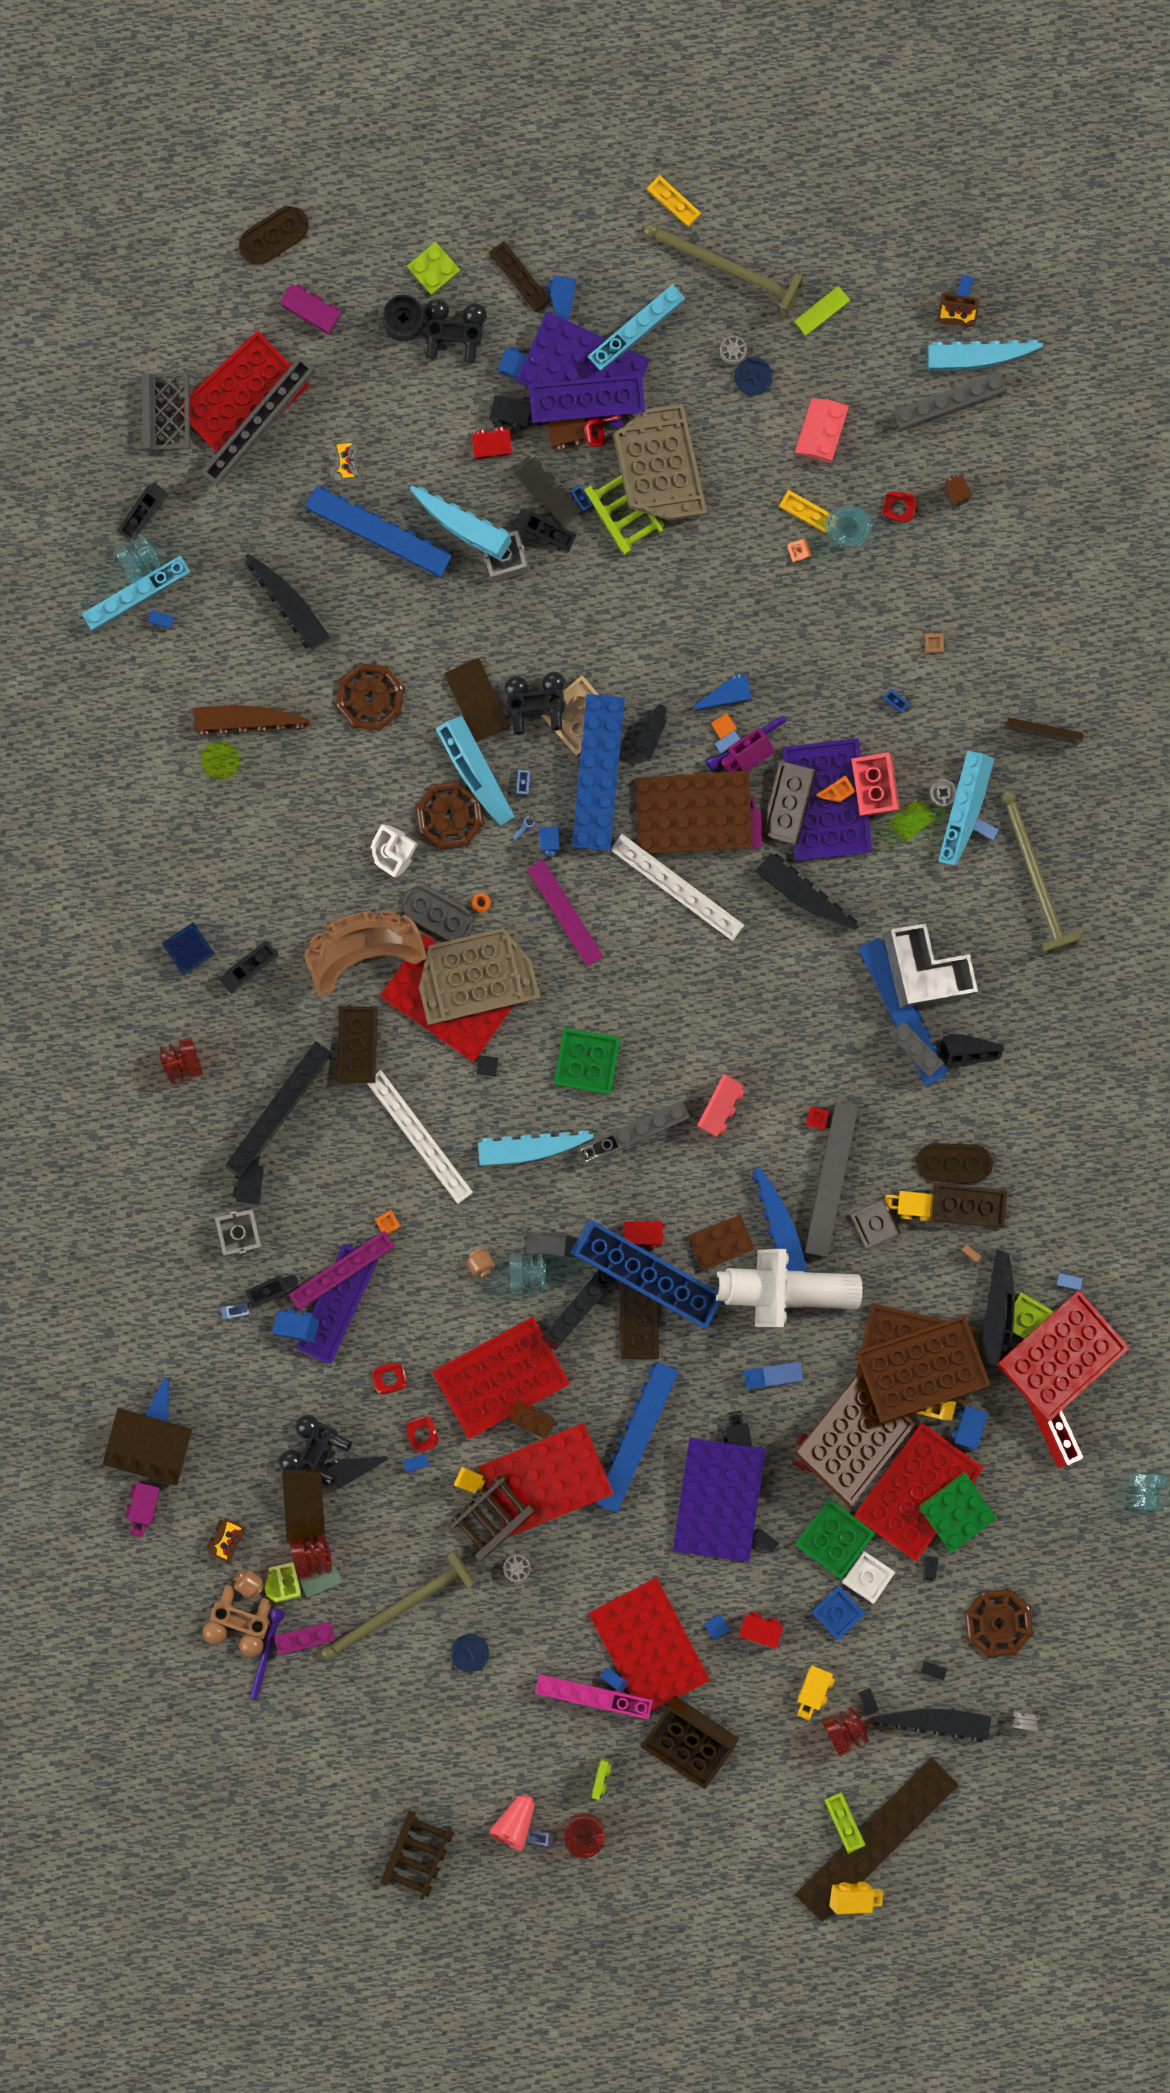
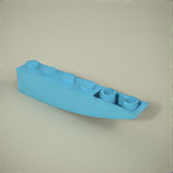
M672 284L588 355V358L601 371L681 307L685 297Z
M1017 340L1008 341V344H1000V341H989V344H981L980 341H972L970 344L951 342V345H943V342H933L927 348L928 371L973 370L997 366L1042 350L1043 343H1038V340H1028L1027 343H1019Z
M410 487L413 495L421 505L448 531L467 544L498 560L502 559L512 542L508 531L500 527L499 529L493 527V524L485 519L482 521L477 519V516L470 511L466 513L461 511L459 506L454 503L448 504L444 502L445 500L438 495L432 496L428 494L429 492L423 487Z
M179 556L82 613V616L91 632L94 633L156 596L189 574L190 570L182 557Z
M460 716L449 720L436 728L458 772L487 812L500 826L513 819L515 816L463 717Z
M967 751L938 862L957 865L978 818L994 758L982 753Z
M578 1131V1135L570 1136V1132L558 1133V1137H551V1134H539V1138H532V1135H522L517 1140H513L512 1136L501 1137V1141H493V1138H483L482 1142H478L480 1166L523 1163L550 1157L593 1139V1134H589V1131Z

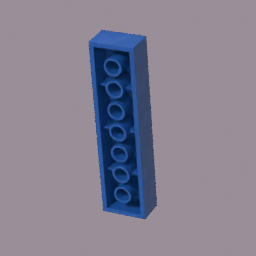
M586 694L572 847L610 851L625 697Z
M588 1219L570 1252L575 1257L701 1328H707L721 1301H716V1295L719 1292L593 1220Z

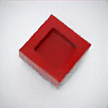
M811 1106L806 1125L825 1130L830 1111Z

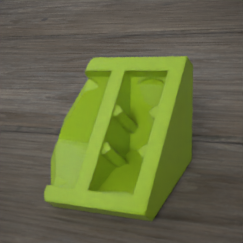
M295 1562L268 1569V1575L264 1584L265 1593L275 1603L301 1597V1586Z

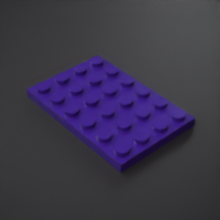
M547 311L516 382L528 387L529 384L638 374H642L643 378L650 359L628 350L600 371L588 358V355L607 339ZM621 415L619 419L603 422L620 429L626 415Z
M859 738L782 747L784 762L817 770L799 843L794 844L796 861L871 853L872 844L868 815L860 816L857 792L840 803L816 797V794L844 776L848 778L856 791L852 759L861 757Z
M689 1437L673 1545L674 1552L749 1562L766 1448Z

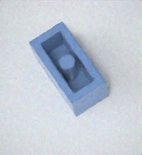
M734 730L714 745L719 753L722 754L728 750L727 748L741 739Z
M518 770L517 795H528L529 770Z
M980 819L976 820L973 828L974 832L991 841L994 840L999 831Z
M1058 1273L1056 1285L1081 1290L1083 1278Z

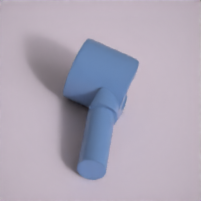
M530 816L525 817L523 825L512 836L515 840L526 829H531L534 826L535 821L532 825L526 824V820H528Z

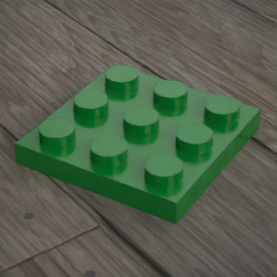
M564 1028L554 1085L611 1095L620 1037Z
M965 1472L919 1506V1509L950 1553H953L997 1519Z
M829 1498L795 1545L838 1578L842 1579L875 1535V1532Z

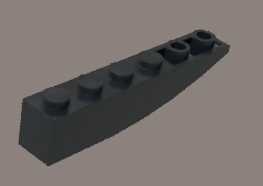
M250 554L245 555L247 559L245 562L246 566L250 571L254 570L257 573L256 580L261 587L266 586L269 590L266 594L272 602L276 601L280 606L278 611L282 617H288L291 622L288 625L294 633L298 632L302 637L300 642L305 649L310 648L313 651L330 639L329 634L307 603L282 577Z
M770 853L757 868V874L801 908L836 925L854 931L858 929V921L851 915L847 917L842 913L843 908L835 902L834 904L830 903L827 900L829 897L823 891L819 890L817 892L813 888L814 884L807 878L803 880L799 877V872L791 865L787 867L783 863L785 860L777 853L775 855Z
M996 1250V1255L993 1259V1273L990 1277L991 1285L987 1296L988 1304L984 1315L985 1322L981 1333L979 1355L984 1366L999 1368L997 1363L1010 1352L1015 1296L1009 1253Z
M598 1270L541 1339L556 1351L616 1279Z
M929 1708L885 1713L873 1716L872 1721L876 1722L877 1726L882 1727L893 1724L896 1729L907 1730V1727L914 1728V1732L926 1733V1730L934 1731L933 1735L945 1736V1733L953 1734L952 1738L964 1739V1736L972 1737L971 1741L983 1743V1739L988 1740L991 1716L952 1709Z

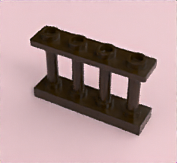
M500 1474L492 1481L494 1485L490 1489L486 1487L479 1493L480 1498L476 1502L472 1500L466 1505V1511L462 1515L458 1513L451 1520L453 1523L449 1526L451 1530L459 1526L478 1547V1553L475 1557L479 1562L484 1560L539 1509L535 1503L530 1505L524 1504L505 1483L510 1478L508 1474L503 1477ZM498 1488L519 1509L518 1512L520 1514L516 1518L510 1517L491 1495ZM485 1500L504 1520L506 1527L502 1531L497 1530L477 1508ZM471 1513L491 1534L492 1540L488 1544L486 1542L483 1543L464 1521Z
M409 1809L380 1883L387 1886L388 1882H397L421 1892L420 1899L423 1900L425 1896L429 1897L433 1886L429 1884L431 1879H436L440 1868L437 1867L439 1860H444L447 1852L444 1849L446 1842H451L454 1832L451 1831L452 1826L450 1825L447 1831L418 1820V1817L415 1816L416 1812ZM410 1827H417L442 1837L443 1841L440 1848H435L411 1838V1835H408ZM403 1845L406 1847L409 1845L436 1856L433 1866L430 1867L403 1856L404 1854L401 1853ZM402 1863L429 1874L425 1885L396 1874L397 1872L393 1871L395 1865Z

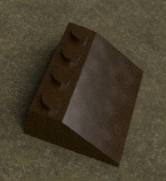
M117 1408L103 1465L177 1486L182 1474L192 1429Z
M674 1696L641 1747L706 1789L735 1748L739 1737L677 1696Z

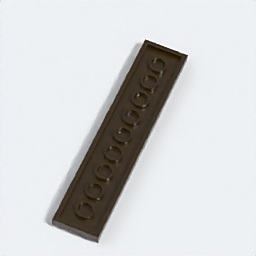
M931 1757L859 1829L866 1846L848 1854L843 1845L795 1893V1896L823 1922L833 1912L829 1906L832 1885H839L842 1882L849 1884L863 1882L939 1806L958 1784Z

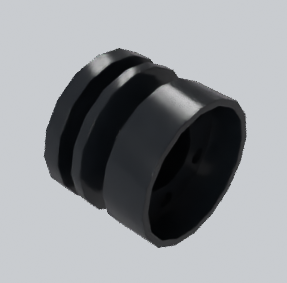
M406 294L391 298L385 305L383 312V328L387 335L394 340L402 342L409 341L420 333L423 324V308L419 301ZM401 317H405L404 324L401 323Z

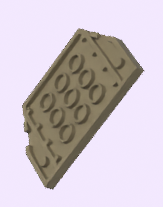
M683 404L646 409L644 413H641L613 434L629 508L666 520L707 514Z
M504 928L429 945L427 959L425 960L419 985L428 1025L540 999L530 958Z

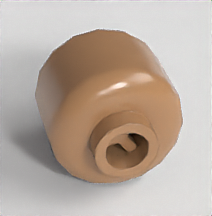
M477 1249L468 1255L467 1265L473 1276H481L484 1279L492 1274L491 1271L494 1269L495 1263L488 1251Z
M252 1570L240 1571L234 1578L236 1581L234 1585L235 1590L245 1598H255L263 1589L262 1579Z

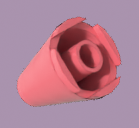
M525 1794L522 1797L517 1796L492 1826L489 1835L501 1843L504 1842L510 1845L509 1847L522 1851L525 1847L535 1804L532 1802L533 1799Z

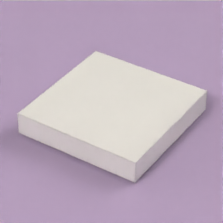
M863 1550L842 1583L874 1604L895 1572Z

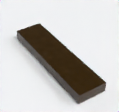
M505 241L489 251L490 255L534 312H537L550 302V299Z

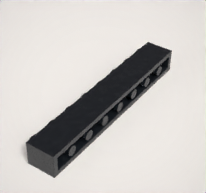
M316 1041L313 1043L225 1164L227 1170L240 1179L244 1178L329 1061L331 1051Z

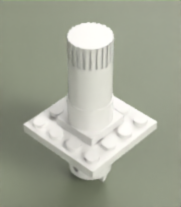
M786 1249L757 1250V1269L727 1268L725 1272L717 1271L719 1293L716 1295V1301H724L726 1305L756 1306L755 1327H784V1323L787 1320V1314L784 1312L786 1307L858 1309L862 1301L863 1287L860 1275L788 1271L786 1265H788L789 1256L786 1253Z

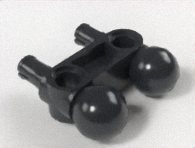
M439 298L430 300L425 308V314L428 318L426 319L424 336L428 341L426 358L437 359L439 342L448 341L464 343L466 345L464 362L474 364L477 347L481 345L483 324L487 318L486 309L481 304L471 303L467 305L463 312L465 323L445 320L449 314L448 304ZM432 325H438L440 327V332L438 334L430 333V327ZM469 330H476L478 336L475 339H470L467 336Z
M554 671L547 673L542 680L544 691L528 692L527 681L519 676L510 677L506 681L504 687L505 694L508 696L506 705L509 717L513 719L514 735L525 734V717L550 715L551 729L553 731L562 730V713L566 707L564 699L566 680L562 674ZM559 699L557 704H551L552 700ZM517 703H521L520 708L513 709Z
M303 1415L296 1421L295 1428L300 1437L308 1439L302 1454L296 1450L285 1451L280 1456V1467L282 1470H303L306 1466L310 1465L311 1469H321L322 1483L332 1487L336 1477L323 1471L322 1467L333 1445L348 1452L352 1441L338 1435L336 1429L318 1422L317 1418L313 1415ZM326 1430L327 1437L322 1439L321 1433Z

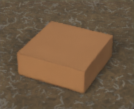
M944 633L924 634L925 653H944Z
M964 1245L960 1250L974 1262H977L981 1257L980 1254L968 1245Z

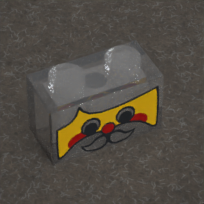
M355 441L332 443V448H329V458L334 462V467H330L331 479L335 478V483L358 482Z

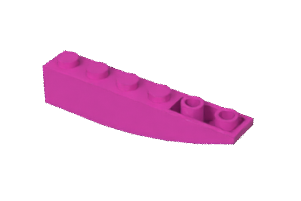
M540 1673L535 1694L649 1719L653 1702L650 1699Z

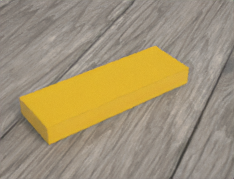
M660 175L648 186L647 191L688 228L701 215L698 209Z
M790 490L787 491L779 505L783 510L828 535L838 517Z

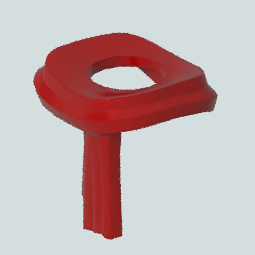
M621 415L605 418L596 417L587 421L584 424L587 443L591 447H600L606 444L607 439L602 422L619 419ZM593 426H594V427L596 428V430H597V439H596V440H595V439L593 438V436H592V427H593Z
M889 491L884 499L882 515L898 522L912 521L916 509L914 494ZM897 500L903 501L907 506L905 513L897 515L892 511V504Z
M401 1363L384 1364L372 1371L374 1386L379 1394L385 1395L407 1387V1379ZM391 1370L397 1375V1381L392 1386L385 1385L382 1381V1375L386 1371Z
M424 1416L407 1423V1436L414 1451L422 1452L434 1448L438 1444V1434L431 1417ZM419 1427H426L429 1430V1438L424 1442H420L415 1438V1430Z

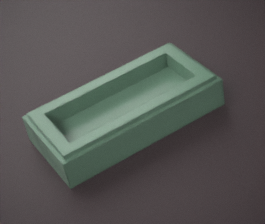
M335 1564L299 1580L307 1598L342 1583Z

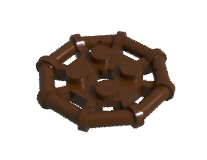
M360 662L358 663L359 665L344 677L338 679L339 686L335 708L342 713L350 723L351 728L378 730L380 732L392 720L401 716L403 690L405 687L390 671L389 666L362 664ZM366 672L380 673L378 678L366 677ZM358 674H361L362 679L355 685L349 683ZM384 677L389 680L393 688L388 689L382 682ZM346 687L351 689L349 701H345ZM369 692H372V695L376 697L371 702L364 698ZM392 693H395L394 707L388 705L389 696ZM350 705L358 712L355 718L347 709ZM388 709L390 713L379 721L378 715ZM362 716L374 717V722L360 720Z
M458 780L451 783L431 784L428 791L414 807L417 814L418 834L424 836L442 851L447 848L468 847L471 840L485 824L483 822L481 803L472 791ZM453 790L452 796H440L439 792ZM458 792H461L470 800L464 803L457 797ZM435 795L437 801L431 808L426 807L427 803ZM472 805L474 807L475 819L469 818L468 807ZM447 810H451V813H455V816L452 817L451 821H448V818H444V814H447ZM424 812L430 813L431 824L427 826ZM468 823L473 824L465 836L462 830ZM432 828L442 833L441 840L430 832ZM458 834L460 839L446 841L447 835Z
M1010 1588L981 1591V1594L968 1610L964 1611L967 1628L966 1640L970 1641L990 1659L997 1656L1018 1655V1651L1034 1635L1031 1605H1028L1019 1598ZM1003 1598V1603L991 1604L990 1599ZM1009 1599L1020 1608L1018 1611L1015 1612L1007 1605ZM985 1602L987 1608L981 1615L976 1614L975 1612ZM1021 1614L1024 1617L1025 1628L1019 1627L1018 1616ZM973 1618L979 1619L980 1631L976 1633ZM997 1618L1005 1622L1004 1625H1001V1629L994 1625ZM1018 1631L1023 1633L1015 1644L1011 1642L1012 1637ZM981 1635H984L991 1641L989 1647L978 1639ZM1007 1642L1009 1647L995 1649V1643Z

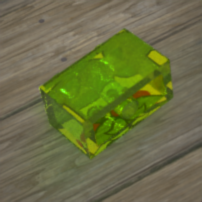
M915 800L906 807L908 811L903 815L899 812L892 818L893 822L890 826L903 843L935 820V817L922 800L918 803Z

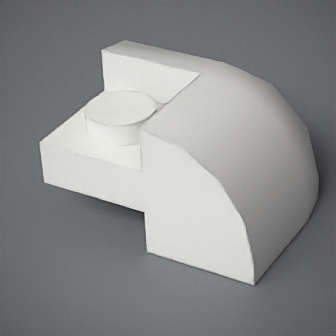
M382 824L371 845L374 863L393 877H397L410 865L412 861L410 858L418 843L405 836L406 833L392 826Z

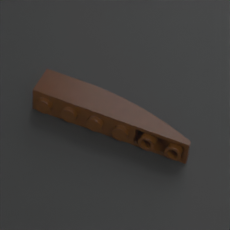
M243 705L193 708L194 730L199 732V735H211V731H218V734H229L230 730H237V733H247L249 729L265 732L268 731V728L273 727L277 731L287 730L289 726H295V729H306V725H310V720L271 708Z

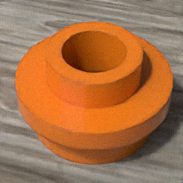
M479 893L473 897L472 907L475 911L485 912L490 908L491 900L488 895ZM480 899L485 901L484 906L478 905Z

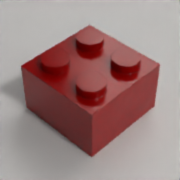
M750 1611V1614L745 1613L738 1633L739 1637L776 1649L783 1630V1625L780 1624L781 1621L769 1617L768 1620L763 1619L760 1613Z

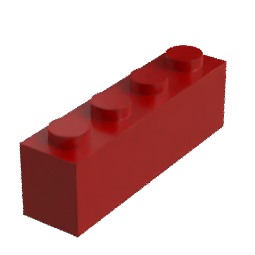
M1028 1401L1057 1468L1059 1469L1082 1459L1083 1456L1063 1412L1058 1413L1047 1423Z

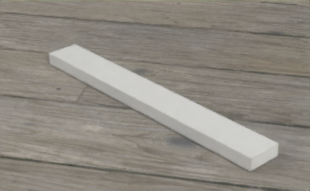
M623 834L619 836L610 849L733 941L744 927V924Z
M381 1070L377 1072L376 1084L367 1083L457 1204H459L473 1193L383 1072Z

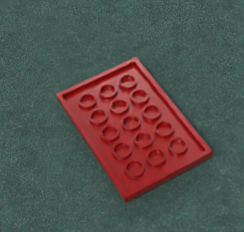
M256 331L190 394V426L218 453L292 365L259 331ZM308 382L281 414L311 386ZM185 400L182 401L177 407L180 408L185 403Z
M423 934L421 939L427 956L429 945L438 943ZM426 959L415 964L405 960L380 997L474 1063L514 1005L428 1025L419 989Z
M1078 1290L997 1365L1048 1423L1120 1358L1129 1347Z
M534 1316L432 1371L468 1439L509 1418V1414L518 1399L533 1405L570 1384L552 1349L541 1339L543 1333Z
M585 1422L478 1466L488 1489L494 1485L492 1481L500 1474L502 1477L508 1474L510 1478L505 1483L519 1499L527 1505L535 1503L539 1508L509 1537L614 1494ZM500 1488L491 1494L510 1517L516 1518L520 1514L518 1512L519 1509ZM499 1516V1518H500V1520H501V1522H502V1525H503V1527L505 1528V1527H506V1526L504 1525L505 1522H504V1520Z
M921 1422L853 1516L910 1558L917 1561L937 1534L919 1509V1506L963 1472L968 1475L973 1483L984 1467Z
M657 1577L588 1613L621 1677L628 1682L626 1687L630 1694L653 1700L650 1712L669 1703L674 1696L680 1697L710 1681Z

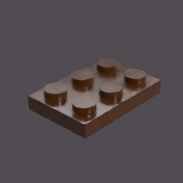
M741 1214L687 1235L701 1271L755 1250Z

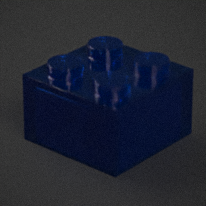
M194 922L162 943L183 976H186L216 956Z

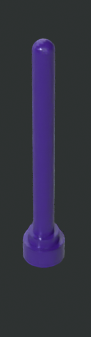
M780 716L761 728V730L766 735L785 723L787 719L785 716ZM727 750L719 756H710L705 759V762L710 770L715 772L720 769L719 766L722 765V759L728 756L730 752Z
M270 1608L268 1616H270L269 1620L271 1622L250 1694V1698L253 1700L257 1699L278 1623L284 1619L285 1612L282 1610Z

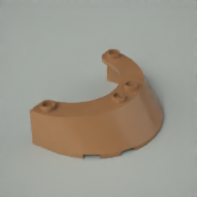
M382 910L380 914H372L371 911L339 919L326 926L327 930L322 934L317 933L310 940L309 948L305 950V961L318 997L330 994L335 989L336 980L346 968L363 959L389 955L400 957L414 964L427 959L420 932L413 920L406 915L399 916L394 911Z

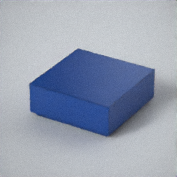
M718 1614L704 1624L714 1640L730 1631L721 1614Z

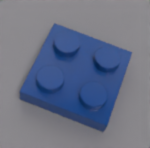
M837 1586L811 1611L837 1640L865 1615L862 1609L840 1586Z

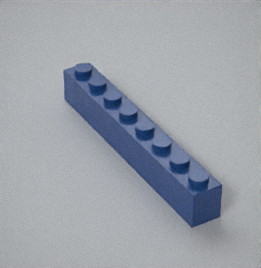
M323 486L321 488L315 487L305 506L306 510L440 578L443 577L452 559L449 550L443 547L438 549L432 546L433 542L425 538L422 540L416 538V534L410 530L402 531L399 529L398 524L392 521L387 523L381 520L382 517L374 512L371 514L365 512V508L355 503L353 506L347 503L348 499L341 495L336 497L330 494L331 491Z
M877 938L859 947L858 951L896 1028L905 1022L936 1055L940 1054L935 1043L931 1044L929 1040L931 1034L927 1026H922L920 1020L923 1018L919 1010H915L913 1006L900 1008L884 940L881 941L880 938ZM914 1063L925 1086L947 1076L945 1072L948 1069L945 1063L929 1078Z
M659 1362L656 1365L652 1364L648 1373L651 1378L648 1383L644 1382L640 1391L643 1393L641 1401L637 1399L633 1410L636 1411L634 1417H629L625 1428L628 1431L625 1436L621 1435L617 1445L620 1446L618 1453L614 1452L609 1463L613 1465L610 1471H605L614 1494L597 1501L596 1504L616 1513L618 1512L678 1375V1370Z

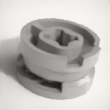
M729 336L722 341L720 356L724 362L735 365L742 362L746 356L747 346L742 338Z
M941 779L932 785L929 796L932 803L936 806L948 807L954 802L957 789L952 782Z
M511 1555L504 1562V1574L513 1582L523 1581L530 1573V1563L522 1555Z
M1018 1711L1013 1712L1015 1719L1012 1727L1033 1731L1039 1730L1037 1723L1040 1720V1715Z

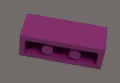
M291 283L280 301V306L330 335L341 317V313L338 312L340 309L331 303L328 306L322 302L323 299L316 294L310 295L303 286L299 284L295 286Z
M332 1621L274 1636L279 1655L336 1640Z

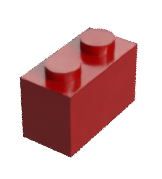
M503 427L496 428L494 432L487 433L486 430H479L472 435L475 460L512 455L509 430H505Z
M624 1221V1239L639 1247L640 1245H647V1248H659V1245H663V1221Z

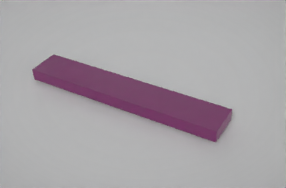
M542 859L527 868L530 876L586 966L588 967L603 957L602 953L545 861Z
M384 1230L288 1295L297 1309L301 1310L393 1249L395 1245Z

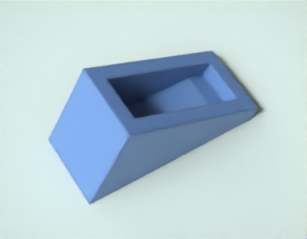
M247 1303L221 1308L223 1320L250 1314Z
M528 1831L526 1843L546 1846L553 1845L554 1833Z

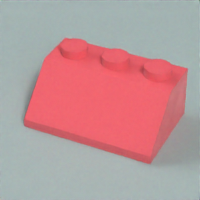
M811 398L795 453L831 464L849 406L831 400Z
M883 753L853 758L852 766L860 816L900 811L892 754Z
M723 1074L697 1128L715 1137H718L719 1134L723 1135L727 1127L724 1123L727 1117L732 1118L736 1110L733 1105L736 1100H741L745 1092L742 1090L744 1085Z

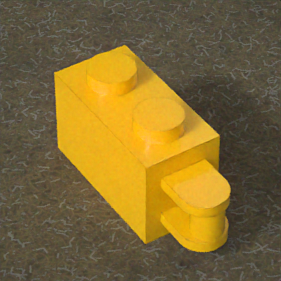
M899 1191L898 1196L885 1195L889 1208L896 1209L897 1215H901V1219L912 1220V1216L920 1217V1221L930 1220L932 1194ZM893 1199H898L897 1206H892Z
M813 1665L810 1666L797 1698V1702L801 1704L796 1716L809 1721L814 1709L824 1708L828 1698L825 1696L827 1689L831 1690L835 1681L832 1678L833 1673ZM804 1705L811 1707L809 1712L802 1710Z
M842 1882L839 1885H832L829 1906L836 1914L872 1913L874 1906H882L884 1891L873 1889L866 1882H858L857 1884Z

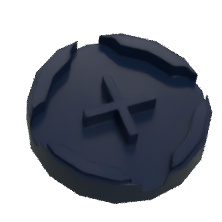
M752 357L742 361L735 371L736 385L741 392L747 395L756 396L763 394L772 383V370L767 362L760 358Z
M476 1634L462 1635L455 1640L451 1647L452 1661L458 1669L464 1672L478 1671L485 1666L489 1659L488 1645L482 1637Z

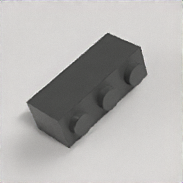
M905 1022L901 1023L889 1035L928 1078L944 1064Z

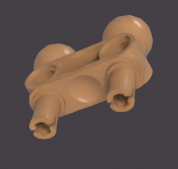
M225 1585L220 1601L214 1604L209 1618L210 1621L203 1628V1638L207 1643L217 1645L225 1640L227 1636L226 1627L246 1633L239 1641L240 1652L246 1657H257L263 1650L262 1639H264L270 1623L267 1617L273 1601L262 1598L257 1613L252 1615L232 1607L231 1603L236 1590L234 1587ZM219 1609H224L227 1612L226 1617L222 1620L216 1617V1612ZM255 1622L263 1624L261 1632L253 1631L252 1625Z

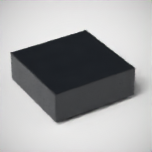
M479 1055L477 1075L496 1077L498 1057Z

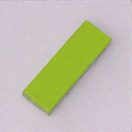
M837 286L794 320V323L806 337L848 304L850 299Z
M841 1792L825 1799L826 1806L847 1853L849 1854L865 1847L866 1844L843 1793Z

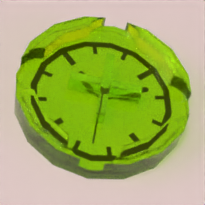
M213 742L203 751L202 766L206 773L213 778H229L239 767V754L235 747L228 742Z

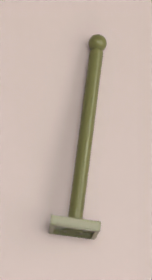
M649 223L644 227V235L647 238H655L782 297L780 315L785 318L789 316L803 287L802 275L796 273L788 288L671 233L658 229L657 225Z
M1005 790L1001 794V801L1006 805V810L1053 939L1042 944L1040 948L1041 954L1046 956L1078 945L1081 939L1079 932L1063 936L1017 803L1015 802L1016 795L1011 790Z
M455 1549L447 1555L454 1566L453 1568L336 1640L331 1645L323 1646L321 1649L322 1658L332 1660L336 1653L346 1649L458 1577H461L467 1588L474 1585L476 1579L458 1550Z

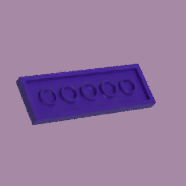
M642 374L528 385L532 423L645 412Z
M343 1244L335 1263L356 1249ZM376 1259L319 1297L312 1312L313 1318L320 1320L315 1341L312 1343L299 1340L296 1349L328 1364H332L379 1259Z

